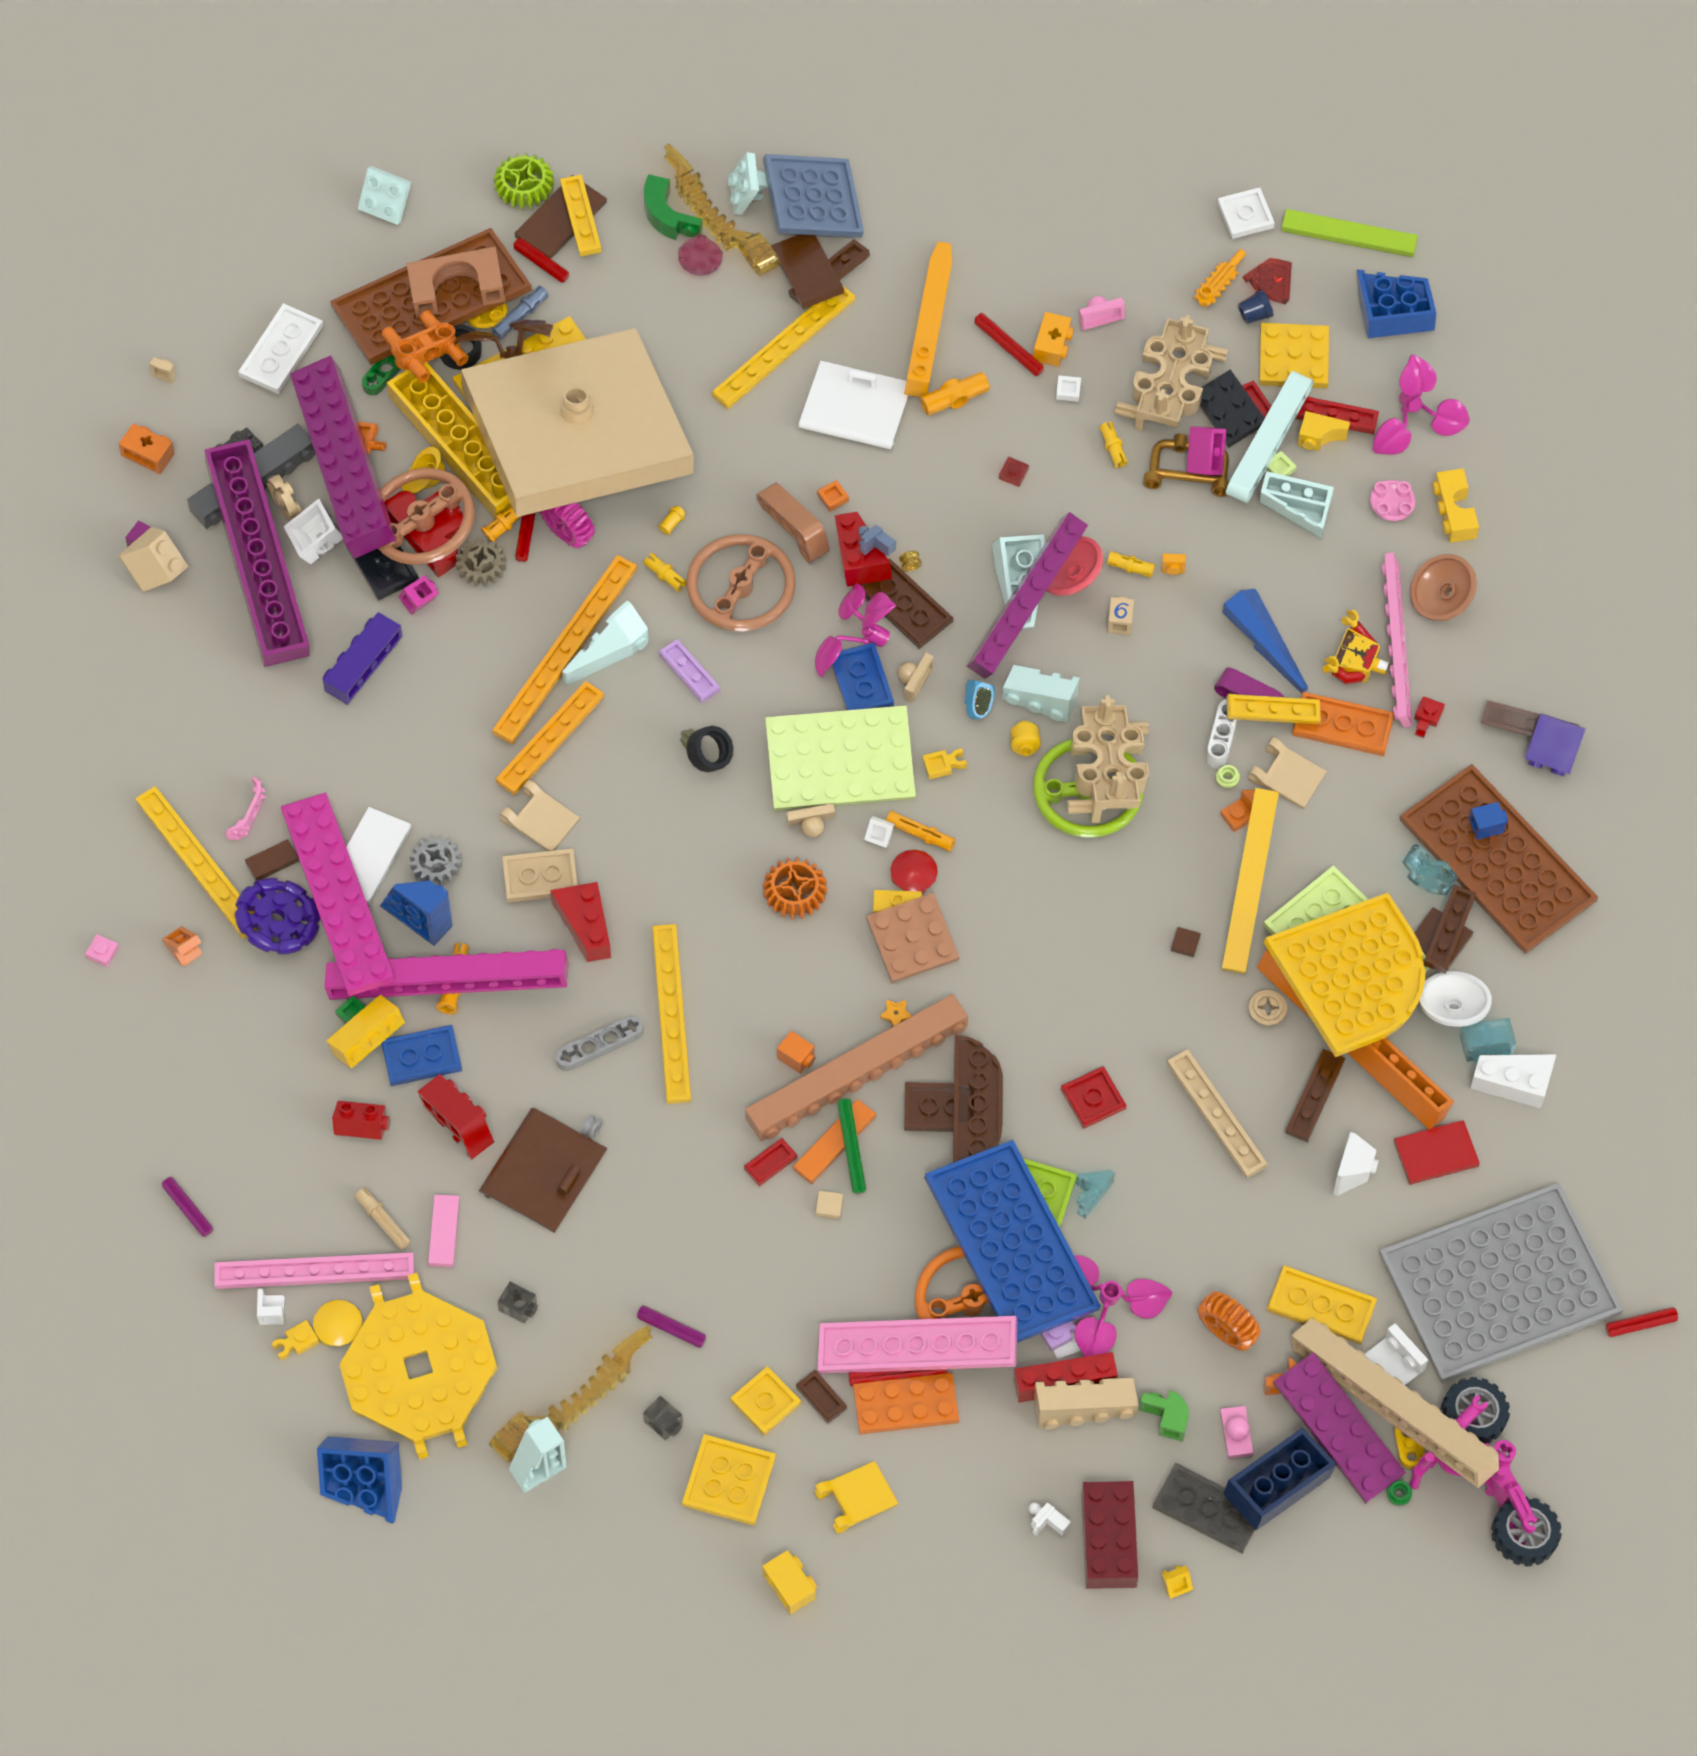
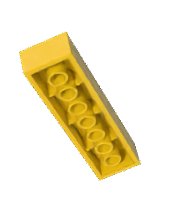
M427 362L423 364L430 372V378L424 383H420L409 370H405L388 381L389 398L432 447L439 449L441 458L494 519L495 515L503 514L512 505L473 414Z

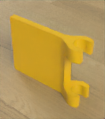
M875 1461L833 1480L815 1485L816 1490H814V1493L818 1500L832 1493L844 1514L834 1519L835 1524L832 1526L837 1534L898 1505L894 1494Z

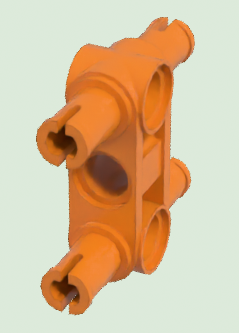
M426 310L420 315V321L427 328L421 332L402 339L392 326L382 331L381 336L391 347V353L395 357L396 366L400 369L411 371L420 383H424L430 378V372L425 368L424 363L449 354L458 366H463L469 358L459 346V343L454 345V341L457 338L454 327L451 324L439 322L430 310Z

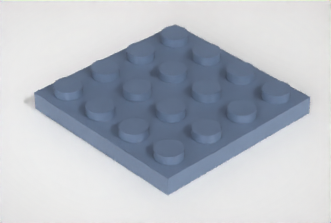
M765 154L763 164L777 233L862 237L864 229L849 159Z

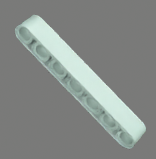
M1294 371L1290 373L1233 474L1226 489L1227 495L1245 503L1249 502L1313 386V379Z

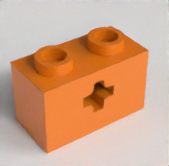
M134 423L119 442L121 456L158 474L162 473L175 454L173 443L168 437L164 435L159 436L145 426L140 427Z

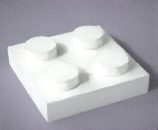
M1260 187L1218 198L1217 204L1232 239L1274 228L1275 222Z

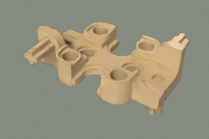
M1186 315L1185 318L1181 317L1180 321L1167 318L1162 336L1149 338L1142 355L1144 363L1159 364L1160 370L1154 374L1137 371L1134 377L1132 396L1139 405L1134 406L1118 401L1115 414L1135 419V429L1141 431L1147 420L1165 424L1168 427L1178 428L1182 415L1190 416L1198 411L1203 388L1186 382V374L1193 372L1198 376L1209 379L1212 359L1225 362L1228 350L1208 345L1209 329L1193 325L1190 315ZM1180 350L1185 353V356L1176 358L1173 356V352ZM1168 387L1173 392L1170 395L1165 394L1166 390L1162 388Z
M1105 695V698L1101 699L1100 706L1081 707L1082 725L1074 729L1070 746L1071 757H1074V755H1086L1092 752L1097 758L1092 764L1076 765V789L1081 795L1090 797V800H1067L1068 814L1090 813L1091 823H1100L1102 810L1139 808L1140 794L1145 791L1149 776L1147 763H1132L1127 761L1123 755L1124 752L1128 754H1142V749H1144L1143 735L1149 734V723L1147 721L1128 722L1126 705H1115V699H1110V695ZM1109 734L1114 739L1112 741H1105L1101 736ZM1110 772L1116 773V776H1113L1112 779L1107 776Z

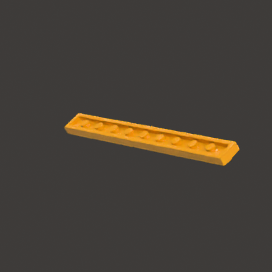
M619 555L615 557L492 729L493 735L512 745L563 675L562 671L578 654L637 571L636 564Z

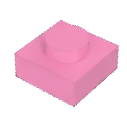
M96 934L85 955L87 959L108 967L119 946L118 943Z

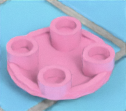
M1380 481L1375 484L1371 492V507L1379 517L1385 520H1404L1411 515L1415 508V496L1410 484L1406 481Z

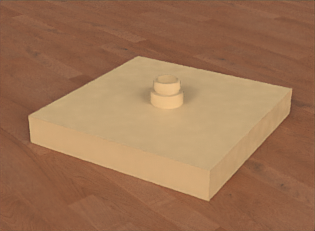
M636 328L461 369L463 392L516 517L694 474V454Z

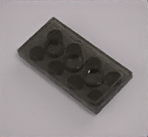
M1175 1463L1152 1506L1153 1509L1242 1554L1255 1532V1529L1223 1495L1225 1487L1178 1463Z

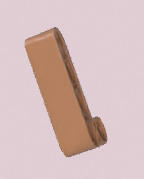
M775 482L756 494L757 501L763 510L797 540L799 551L808 563L829 552L826 533L820 521L780 484Z

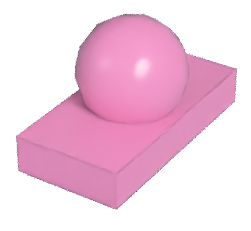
M1095 296L1089 300L1086 308L1079 309L1082 331L1125 319V306L1122 297L1107 301L1102 296Z
M1246 1407L1220 1409L1228 1459L1253 1456Z

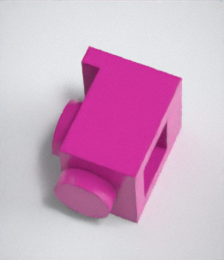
M424 575L404 588L398 598L409 613L413 615L416 611L432 602L439 593L434 582Z

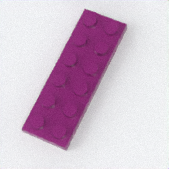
M1311 1353L1273 1382L1274 1386L1328 1456L1336 1463L1338 1469L1365 1504L1406 1473L1314 1353Z

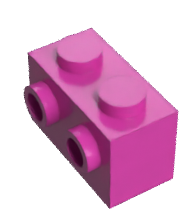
M1190 426L1187 458L1188 473L1223 475L1226 429Z

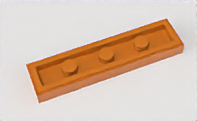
M859 1099L852 1104L857 1136L876 1118V1113ZM840 1118L793 1166V1170L810 1184H813L845 1150Z

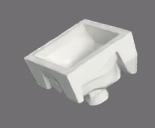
M317 499L284 526L299 557L310 564L319 558L318 554H324L331 550L335 544L343 539L341 532L331 518L330 511L320 499Z

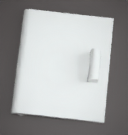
M820 360L798 428L891 450L909 395L904 394L906 381Z

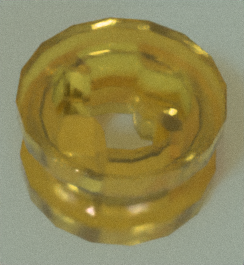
M907 551L899 557L903 571L910 572L921 567L922 561L919 558L918 551Z

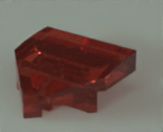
M1269 258L1242 277L1246 283L1250 282L1256 292L1262 289L1269 300L1285 305L1290 300L1292 262Z

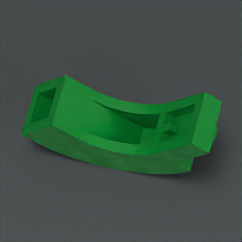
M648 174L644 185V206L646 216L651 225L659 233L670 239L676 240L678 233L687 237L700 238L703 232L702 218L672 210L666 203L670 194V179Z

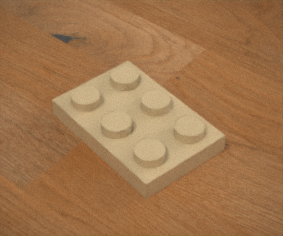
M573 848L502 856L507 903L551 898L550 890L578 885Z

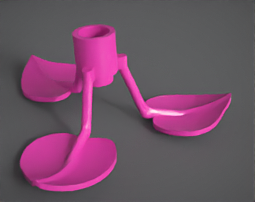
M1416 355L1410 356L1399 378V387L1402 390L1399 395V402L1403 406L1401 408L1403 424L1398 418L1394 417L1381 425L1373 441L1372 450L1375 453L1399 454L1409 446L1411 432L1405 428L1408 425L1407 412H1417L1422 408L1432 416H1435L1431 423L1432 429L1444 436L1459 433L1469 423L1470 418L1467 409L1459 400L1447 399L1441 402L1437 412H1434L1422 403L1420 398L1422 392H1429L1435 387L1437 376L1432 366Z
M855 584L845 595L839 606V617L847 620L854 613L862 621L863 628L861 633L864 639L841 635L836 636V638L833 636L827 637L818 648L815 657V667L820 677L823 678L825 671L838 658L842 649L841 640L864 644L871 642L875 643L878 647H883L887 643L890 632L876 623L895 608L896 605L885 593L878 592L871 598L866 605V614L864 616L857 610L865 600L863 586Z
M1074 1255L1092 1290H1101L1099 1297L1104 1304L1099 1321L1094 1317H1087L1079 1321L1075 1328V1341L1084 1357L1107 1353L1113 1347L1117 1337L1116 1328L1110 1323L1103 1322L1108 1307L1117 1304L1120 1297L1125 1302H1131L1130 1309L1134 1315L1143 1319H1150L1157 1316L1163 1310L1173 1292L1163 1284L1148 1279L1132 1281L1127 1286L1128 1297L1121 1290V1286L1115 1281H1108L1104 1284L1101 1283L1099 1286L1092 1287L1099 1279L1098 1266L1087 1257Z

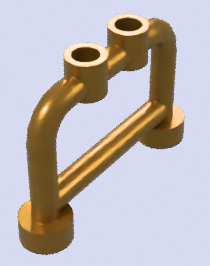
M1176 434L1174 440L1163 439L1153 446L1149 472L1144 474L1143 485L1146 488H1160L1162 478L1212 484V493L1215 496H1228L1226 489L1229 481H1227L1229 455L1226 450L1224 451L1223 475H1205L1159 469L1160 454L1163 449L1171 448L1179 453L1189 449L1188 437L1185 434Z

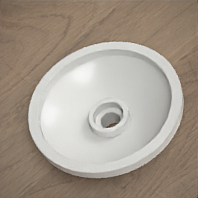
M1447 971L1446 974L1441 972L1429 977L1425 981L1419 1005L1423 1012L1432 1020L1446 1026L1463 1027L1475 1024L1486 1017L1491 1008L1492 996L1488 987L1475 976L1463 972Z

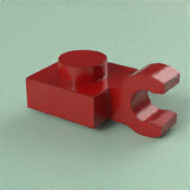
M1423 696L1414 717L1415 720L1419 721L1415 735L1424 738L1429 725L1437 726L1445 704Z

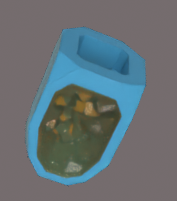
M968 680L964 703L966 704V712L969 718L981 719L990 712L995 694L993 685Z

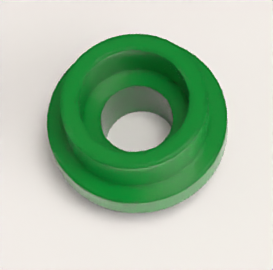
M1395 1481L1388 1486L1387 1497L1392 1504L1402 1506L1411 1500L1412 1489L1404 1481ZM1401 1491L1403 1492L1404 1496L1397 1497L1395 1495V1492Z

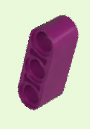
M1230 667L1224 670L1214 686L1216 693L1225 699L1228 694L1284 697L1278 690Z

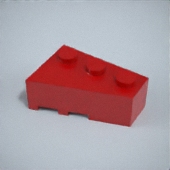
M851 512L834 515L847 587L854 586L855 584L893 579L890 562L884 553L876 547L866 555L861 553V545L859 543L863 539L859 535L858 530L861 526H866L859 513Z
M598 882L550 890L552 905L557 909L563 923L571 932L575 943L586 961L591 962L611 958L610 943Z
M439 1074L417 1091L426 1110L442 1127L446 1126L454 1134L452 1139L456 1143L463 1142L467 1155L471 1160L495 1143L485 1121V1117H487L485 1111L479 1105L475 1107L465 1092L461 1094L451 1079L447 1081Z

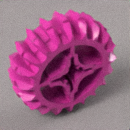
M577 502L540 511L542 519L549 526L551 532H554L568 546L572 545L574 548H581L595 534L592 520Z

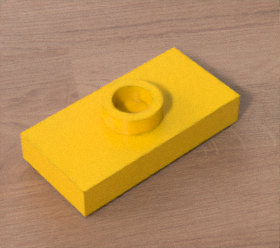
M874 890L873 913L922 897V892Z

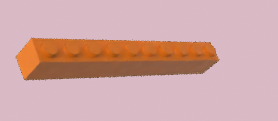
M1267 949L1257 969L1310 1018ZM1387 1038L1348 1052L1357 1063L1429 1130L1445 1119L1454 1101Z

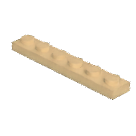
M1187 1049L1167 1060L1168 1067L1245 1178L1248 1179L1267 1168L1268 1163L1190 1051Z

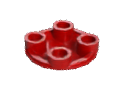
M916 849L907 850L899 854L893 860L890 868L893 884L904 891H920L922 894L932 886L938 874L937 864L932 856Z

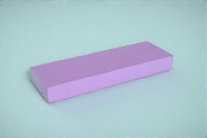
M678 639L659 651V656L701 703L720 691V686Z

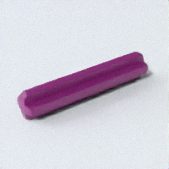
M168 1177L164 1180L162 1188L201 1236L206 1237L212 1233V1225L173 1177Z
M642 1305L638 1310V1319L698 1348H701L706 1341L705 1334L647 1306Z

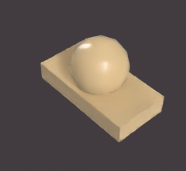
M926 652L918 666L909 661L899 666L897 676L903 684H907L904 688L905 701L912 703L933 669V655Z
M834 804L788 811L786 815L787 826L801 824V829L806 836L813 838L820 836L824 831L823 820L831 819L835 816Z

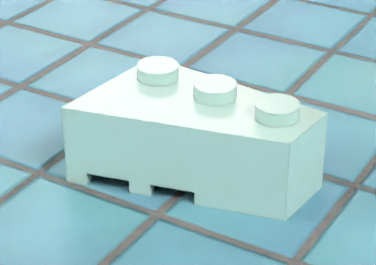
M1266 471L1260 494V503L1322 539L1334 487Z
M1013 665L1003 686L1002 699L1012 705L1026 707L1033 713H1042L1055 721L1068 723L1078 701L1080 678L1073 676L1072 680L1060 678L1061 675L1059 673L1053 672L1052 676L1040 674L1041 671L1038 669Z
M548 1417L543 1420L537 1419L528 1426L509 1467L510 1473L524 1493L567 1468L564 1440Z

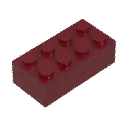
M1134 1481L1083 1482L1082 1514L1086 1589L1137 1588L1138 1562Z

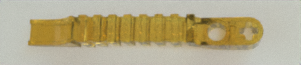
M670 144L665 145L666 155H664V158L676 171L675 188L678 190V195L680 198L684 197L685 204H690V210L693 213L696 212L698 218H702L703 226L705 228L709 227V233L711 236L715 235L717 243L720 244L722 242L725 251L733 247L738 248L759 276L780 266L775 251L760 232L754 234L734 230L736 224L734 220L725 224L727 218L725 214L717 217L719 209L717 207L711 209L713 202L710 199L706 200L707 193L705 190L702 191L704 185L702 182H699L700 173L697 172L691 175L690 172L694 171L689 162Z
M645 1326L621 1342L612 1350V1353L615 1355L613 1360L605 1353L601 1357L603 1365H599L596 1368L597 1378L593 1375L588 1378L591 1389L583 1384L580 1387L581 1397L576 1392L570 1395L573 1401L572 1405L563 1399L560 1402L561 1412L554 1405L548 1407L550 1412L548 1416H526L523 1412H520L495 1434L489 1446L508 1463L513 1460L526 1429H528V1426L537 1419L543 1420L548 1417L558 1433V1429L566 1431L571 1422L575 1424L579 1420L581 1413L585 1415L588 1412V1407L597 1405V1400L599 1398L603 1400L607 1396L608 1390L613 1391L618 1382L622 1384L626 1380V1375L631 1372L630 1362L633 1354L652 1338L650 1335L652 1329Z

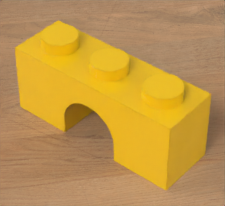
M1464 468L1437 472L1435 482H1432L1434 496L1437 495L1439 500L1437 501L1438 514L1442 515L1444 519L1442 521L1444 535L1448 534L1450 543L1477 539L1479 531L1474 507L1465 509L1455 504L1456 501L1466 500L1469 487Z

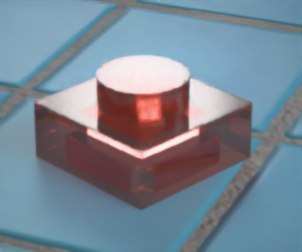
M1008 456L999 473V479L1020 487L1029 470V464Z

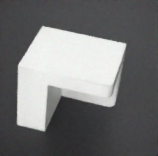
M258 1289L257 1318L259 1325H284L285 1297L283 1295H264L263 1289Z

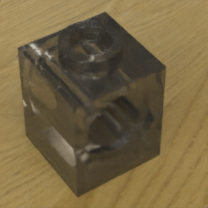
M511 1281L497 1301L500 1312L524 1324L529 1317L532 1318L538 1309L536 1294ZM519 1300L525 1302V1304L521 1307H516L513 1305L516 1301Z
M661 1395L643 1412L644 1422L665 1441L670 1436H676L683 1427L682 1414Z

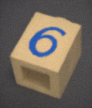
M1123 596L1111 597L1107 633L1131 635L1134 599H1128Z

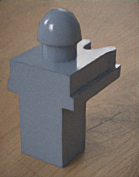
M874 525L870 530L866 526L859 528V535L863 539L859 543L862 554L866 555L875 547L886 556H889L896 550L897 541L883 532V528Z

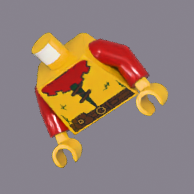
M1355 610L1346 611L1350 619L1345 616L1342 617L1341 622L1343 625H1351L1350 629L1347 628L1336 656L1324 659V662L1328 664L1323 666V672L1330 673L1331 676L1336 677L1346 685L1368 682L1372 671L1385 675L1390 662L1378 658L1380 645L1358 621V613Z

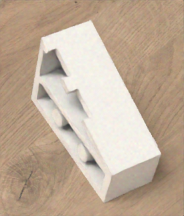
M1556 1054L1480 1055L1470 1089L1541 1109Z

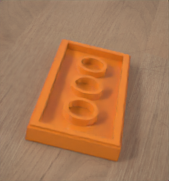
M1307 692L1302 693V699L1320 700L1321 722L1319 724L1295 723L1292 736L1380 756L1385 755L1394 712Z

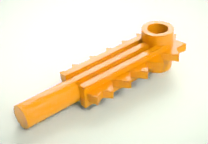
M1239 249L1228 263L1224 261V263L1220 262L1219 266H1215L1216 271L1210 272L1211 277H1205L1206 283H1200L1201 288L1195 289L1196 295L1193 299L1198 300V304L1203 307L1216 303L1215 297H1221L1220 292L1226 291L1225 286H1231L1230 280L1236 279L1235 276L1238 275L1236 266L1246 256V252Z

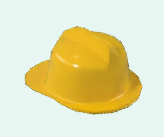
M435 447L423 449L417 455L409 470L436 468L445 471V465L441 460L439 449ZM421 479L409 482L401 486L403 491H410L414 494L423 488H432L440 481Z

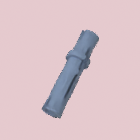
M539 285L530 295L523 297L518 306L491 329L492 333L498 336L499 340H502L514 328L509 327V323L523 320L530 313H534L536 307L549 297L547 290Z

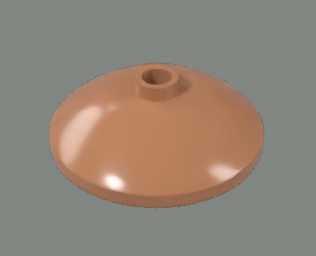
M1454 554L1435 556L1426 561L1413 578L1410 592L1412 603L1415 609L1427 619L1433 621L1453 619L1463 613L1471 604L1477 589V577L1473 567L1462 557Z

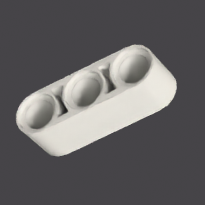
M1223 700L1218 706L1207 749L1206 762L1214 769H1219L1226 765L1238 722L1236 719H1227V715L1223 714L1227 712V700ZM1224 732V733H1226L1227 735H1226V736H1221V735H1219L1218 733ZM1217 752L1221 753L1222 755L1216 756L1213 753Z

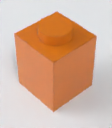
M790 1031L777 1047V1059L801 1074L805 1068H810L816 1059L815 1046L793 1031Z

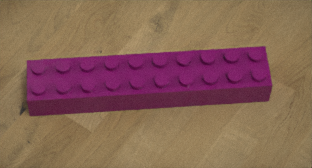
M332 355L290 373L344 544L355 559L396 541L388 511L339 366Z
M250 439L205 449V463L264 667L310 656L309 642Z

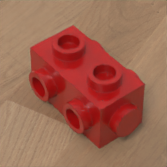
M338 1100L332 1116L334 1135L382 1140L384 1131H388L390 1126V1116H386L385 1105Z

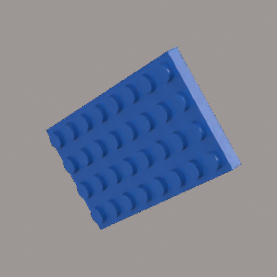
M1013 1140L925 1173L924 1179L995 1316L1017 1317V1343L1100 1310L1101 1305Z

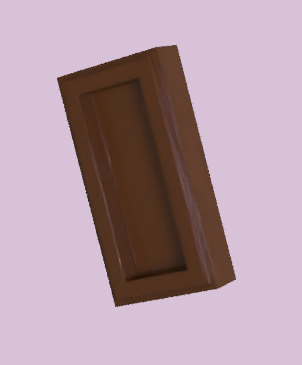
M288 839L245 859V863L255 881L264 879L299 862L298 856Z
M816 1370L796 1384L797 1390L827 1424L847 1410V1405Z

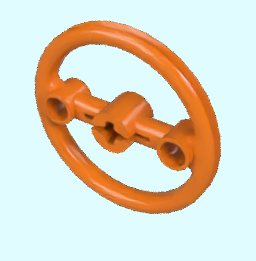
M960 1247L942 1252L933 1258L922 1271L915 1292V1309L918 1319H945L947 1316L963 1312L968 1316H976L983 1311L984 1305L989 1303L980 1285L977 1284L967 1285L962 1290L961 1296L948 1300L935 1298L930 1303L926 1302L927 1287L933 1275L945 1264L956 1259L965 1258ZM940 1308L943 1310V1313L936 1314L932 1309Z

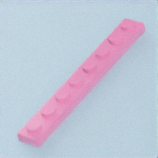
M1394 552L1385 554V563H1382V571L1387 579V583L1384 584V593L1388 597L1385 610L1387 617H1390V624H1387V632L1392 641V644L1388 645L1390 657L1393 658L1390 672L1392 678L1395 679V685L1392 686V694L1397 703V706L1393 707L1395 719L1399 720L1403 728L1413 726L1400 566Z
M411 1252L215 1262V1288L229 1289L407 1280L408 1275L414 1274V1254Z

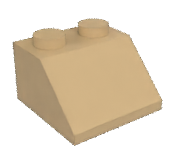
M155 527L149 528L118 555L143 592L173 581L189 567L167 533Z

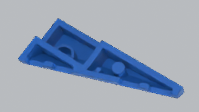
M1240 590L1223 605L1222 613L1254 643V649L1299 692L1307 691L1308 686L1257 590Z

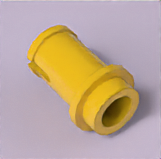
M677 505L671 507L668 515L658 525L660 531L670 535L676 525L685 519V511Z

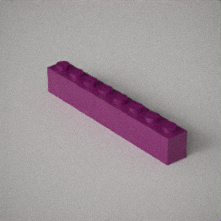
M1071 512L1060 519L966 665L968 668L984 679L994 673L1088 527L1085 522Z

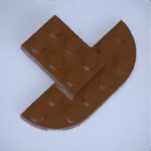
M955 1035L954 1083L905 1082L904 1131L953 1132V1163L999 1145L1003 1126V1074L1000 1063L996 1056L986 1049L981 1042L967 1036Z

